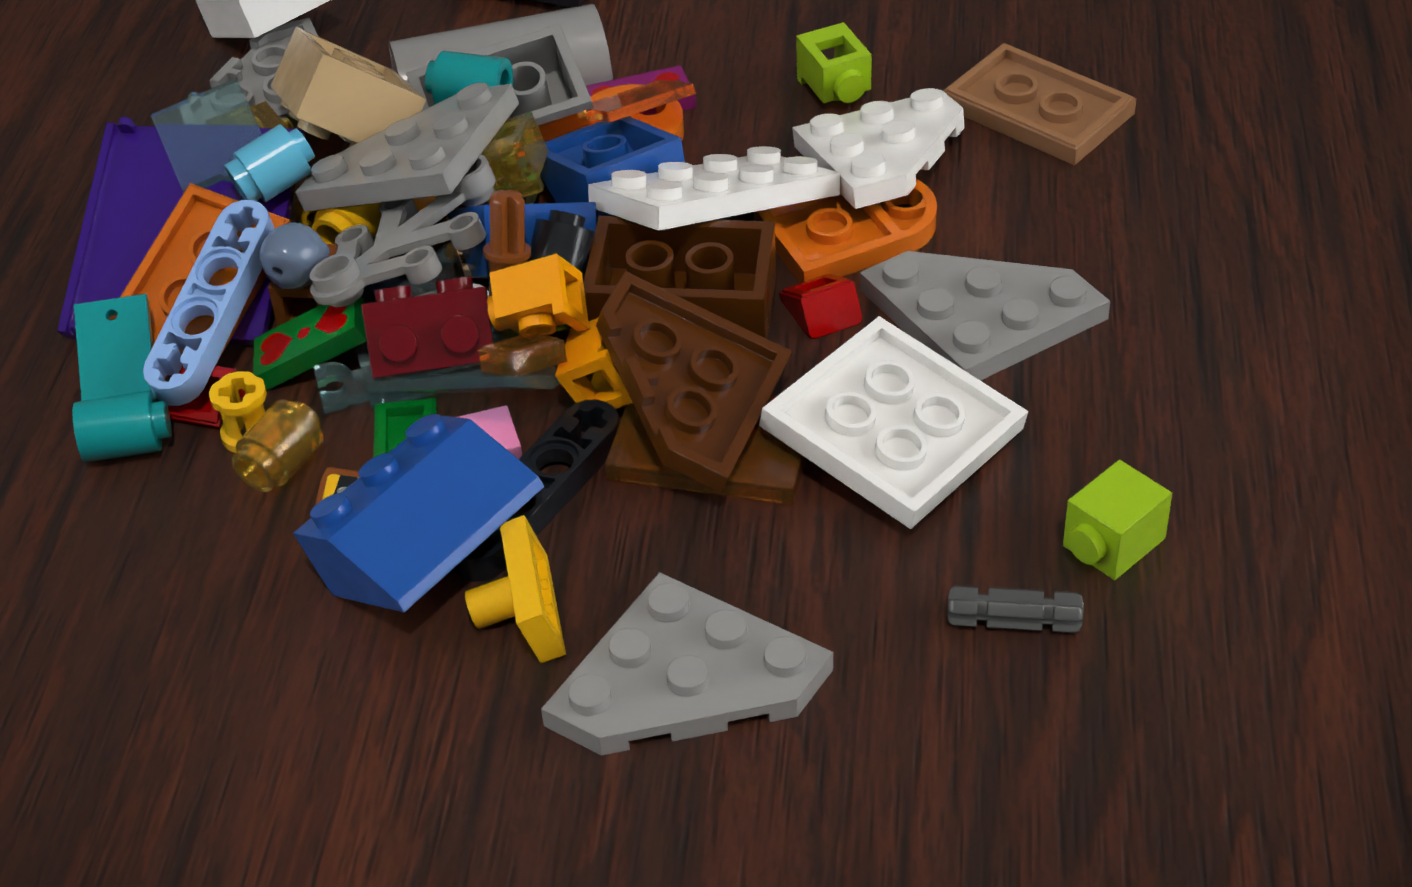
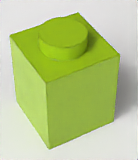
M1119 459L1068 500L1063 546L1070 550L1081 562L1092 565L1115 581L1166 539L1172 492Z

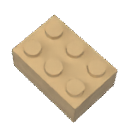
M298 27L293 32L271 83V87L282 100L280 105L290 111L288 115L291 118L299 121L297 127L325 140H329L331 133H335L341 139L349 142V147L385 130L399 120L407 119L421 112L427 100L393 69Z

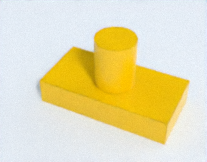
M525 515L506 521L500 526L508 576L465 591L467 608L472 621L478 629L515 617L516 624L539 662L544 663L566 655L548 555Z

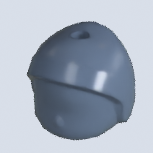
M296 222L286 223L272 230L263 240L259 251L261 265L267 277L275 285L283 289L299 290L309 286L312 283L309 276L311 270L320 261L329 257L330 253L328 245L323 242L317 232L307 225Z

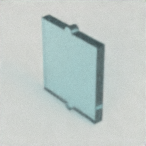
M237 78L200 94L191 92L188 95V99L151 114L183 192H185L190 183L205 188L221 180L231 182L224 169V165L234 160L233 153L262 135Z

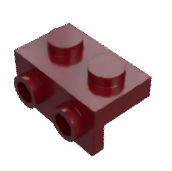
M472 276L435 281L436 294L412 297L411 285L374 290L376 302L361 304L372 377L376 378L496 360L491 321L487 310V288L485 286L473 288Z

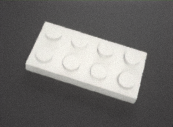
M759 146L747 149V156L737 158L734 155L728 154L707 155L703 157V164L699 165L685 162L661 163L658 165V172L646 174L638 170L615 171L611 174V180L588 184L589 202H596V210L660 231L840 195V172L818 167L817 159L812 157L795 156L786 158L781 156L779 148Z

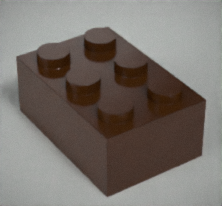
M617 216L598 217L583 282L589 321L599 317L603 306L626 271L768 339L776 282L775 222L710 220L658 231Z

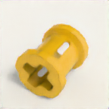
M238 371L226 374L219 381L215 382L209 391L212 407L221 413L223 420L220 429L223 446L228 451L236 454L259 452L271 444L277 432L274 419L264 409L263 403L267 395L264 381L251 372ZM240 389H243L245 391L243 401H241L240 398ZM244 424L247 431L246 437L241 434Z

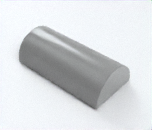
M594 4L389 41L392 69L408 82L405 72L427 66L431 60L436 61L441 51L468 53L560 24L585 86L613 80L607 40L599 13Z

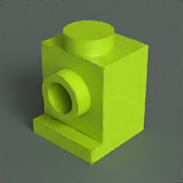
M844 22L796 35L797 80L801 85L807 83L823 104L840 100L845 103H851L858 100L865 91L871 90L872 54ZM834 47V58L828 60L821 51Z

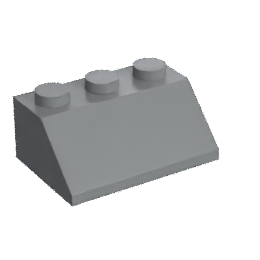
M560 24L468 52L469 54L508 58L511 61L513 70L512 87L519 104L496 133L493 140L593 108L592 100ZM427 66L405 72L409 84L427 99L422 111L434 105L432 94H428L425 89Z

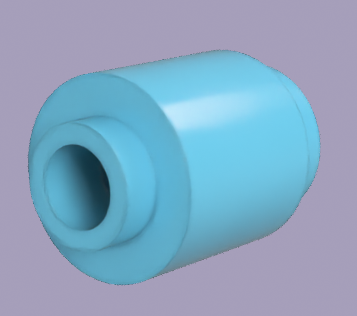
M279 124L233 153L234 160L225 164L224 169L244 200L258 201L261 199L263 202H267L312 174L308 162L314 159L315 155L309 143L297 128L288 132Z

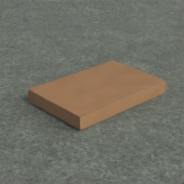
M1006 43L1001 44L943 90L963 107L965 118L1074 166L1135 114L1137 99Z

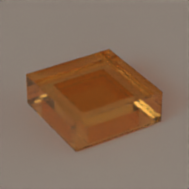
M538 334L527 337L519 335L483 346L481 350H478L483 372L514 378L567 362L564 340Z

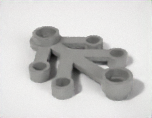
M479 155L478 159L451 194L439 196L421 211H418L413 199L382 202L379 206L382 216L375 242L367 226L362 224L351 226L338 234L335 239L338 247L336 254L320 261L310 272L309 276L313 283L310 292L314 300L322 305L343 307L359 299L366 285L404 274L411 284L426 283L437 277L442 271V265L434 248L431 247L432 245L450 240L454 249L467 250L481 243L486 237V231L478 214L475 212L463 213L449 221L439 224L435 223L460 204L471 207L489 200V197L495 191L493 185L496 178L487 158L484 155ZM406 253V254L403 255V256H399V257H395V258L389 259L390 257H394V256H397V255H401V254Z

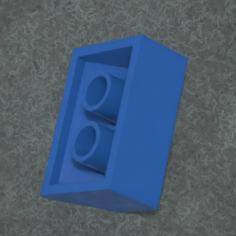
M431 414L417 420L406 430V439L389 453L378 455L366 462L358 472L360 477L343 492L330 495L313 507L310 512L311 518L293 534L333 596L405 612L544 488L538 475L471 419Z

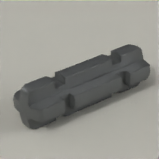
M955 585L950 588L948 595L947 616L949 623L953 626L976 627L977 621H987L986 628L1042 631L1043 624L1052 625V632L1077 633L1081 630L1083 624L1084 603L1082 595L1078 592L1054 591V598L1044 597V590L989 587L988 594L978 593V586Z

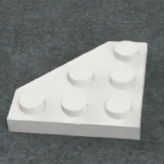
M934 88L920 89L913 92L906 99L894 102L873 101L864 104L861 110L842 115L821 114L815 116L810 120V123L792 127L794 147L804 157L817 159L818 167L840 172V194L857 209L907 196L916 186V174L918 171L929 170L945 152L944 141L948 136L957 137L965 128L963 107L944 91Z

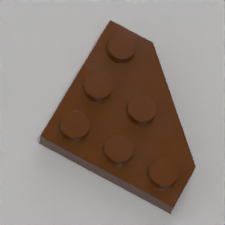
M625 271L600 312L596 324L598 332L608 349L610 357L662 465L722 493L761 416L762 408L771 397L793 351Z

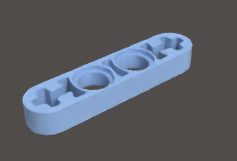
M240 200L230 204L220 213L145 361L143 368L144 379L159 401H166L169 406H180L190 403L203 391L263 268L260 261V247L267 235L275 229V226L267 209L261 203L254 200ZM238 231L242 232L240 238L237 235ZM220 269H238L237 275L229 283L221 286L209 284L210 278ZM203 315L214 317L213 324L203 333L197 335L185 333L189 322L196 317ZM182 366H183L184 369H185V372H184V374H179V372H180V370H181V368H182ZM167 375H171L169 381L165 380Z

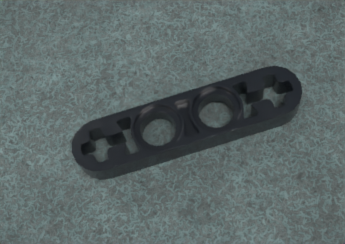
M584 400L575 403L519 458L524 465L539 476L544 488L528 501L534 505L531 510L520 515H512L507 521L525 515L537 536L616 452L620 445L621 436L618 413L612 405L600 400ZM552 462H564L571 466L569 470L558 475H548L539 471L543 466ZM500 527L453 568L459 577L472 582L487 581L505 571L507 566Z

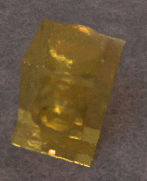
M532 111L508 118L481 153V155L487 158L496 178L493 188L495 191L517 190L522 194V198L543 191L544 185L540 174L549 150Z

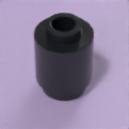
M550 210L548 220L536 219L530 245L531 257L527 262L557 253L582 272L584 282L595 232L583 228L586 217L564 211Z

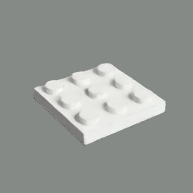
M878 316L762 408L759 426L906 527L912 529L1024 429L1028 411Z

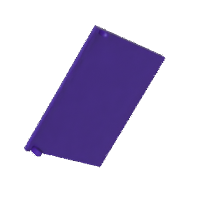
M120 117L118 125L106 122L57 332L65 337L76 339L74 304L120 298L190 183L238 201L244 200L227 175L224 165L234 160L233 153L272 128L136 126L134 121L128 117ZM298 129L305 137L304 131L302 129ZM296 184L267 202H263L261 199L257 202L261 203L268 212L289 219ZM268 277L228 344L254 345V338L268 332L272 312V303L268 290L271 280Z

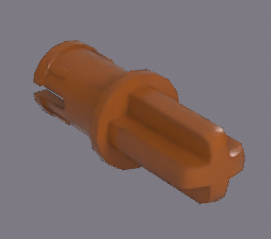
M517 190L494 191L489 197L490 242L483 248V256L489 260L490 272L525 263L531 257V246L525 243V201L522 198V194ZM491 282L489 286V296L492 295Z

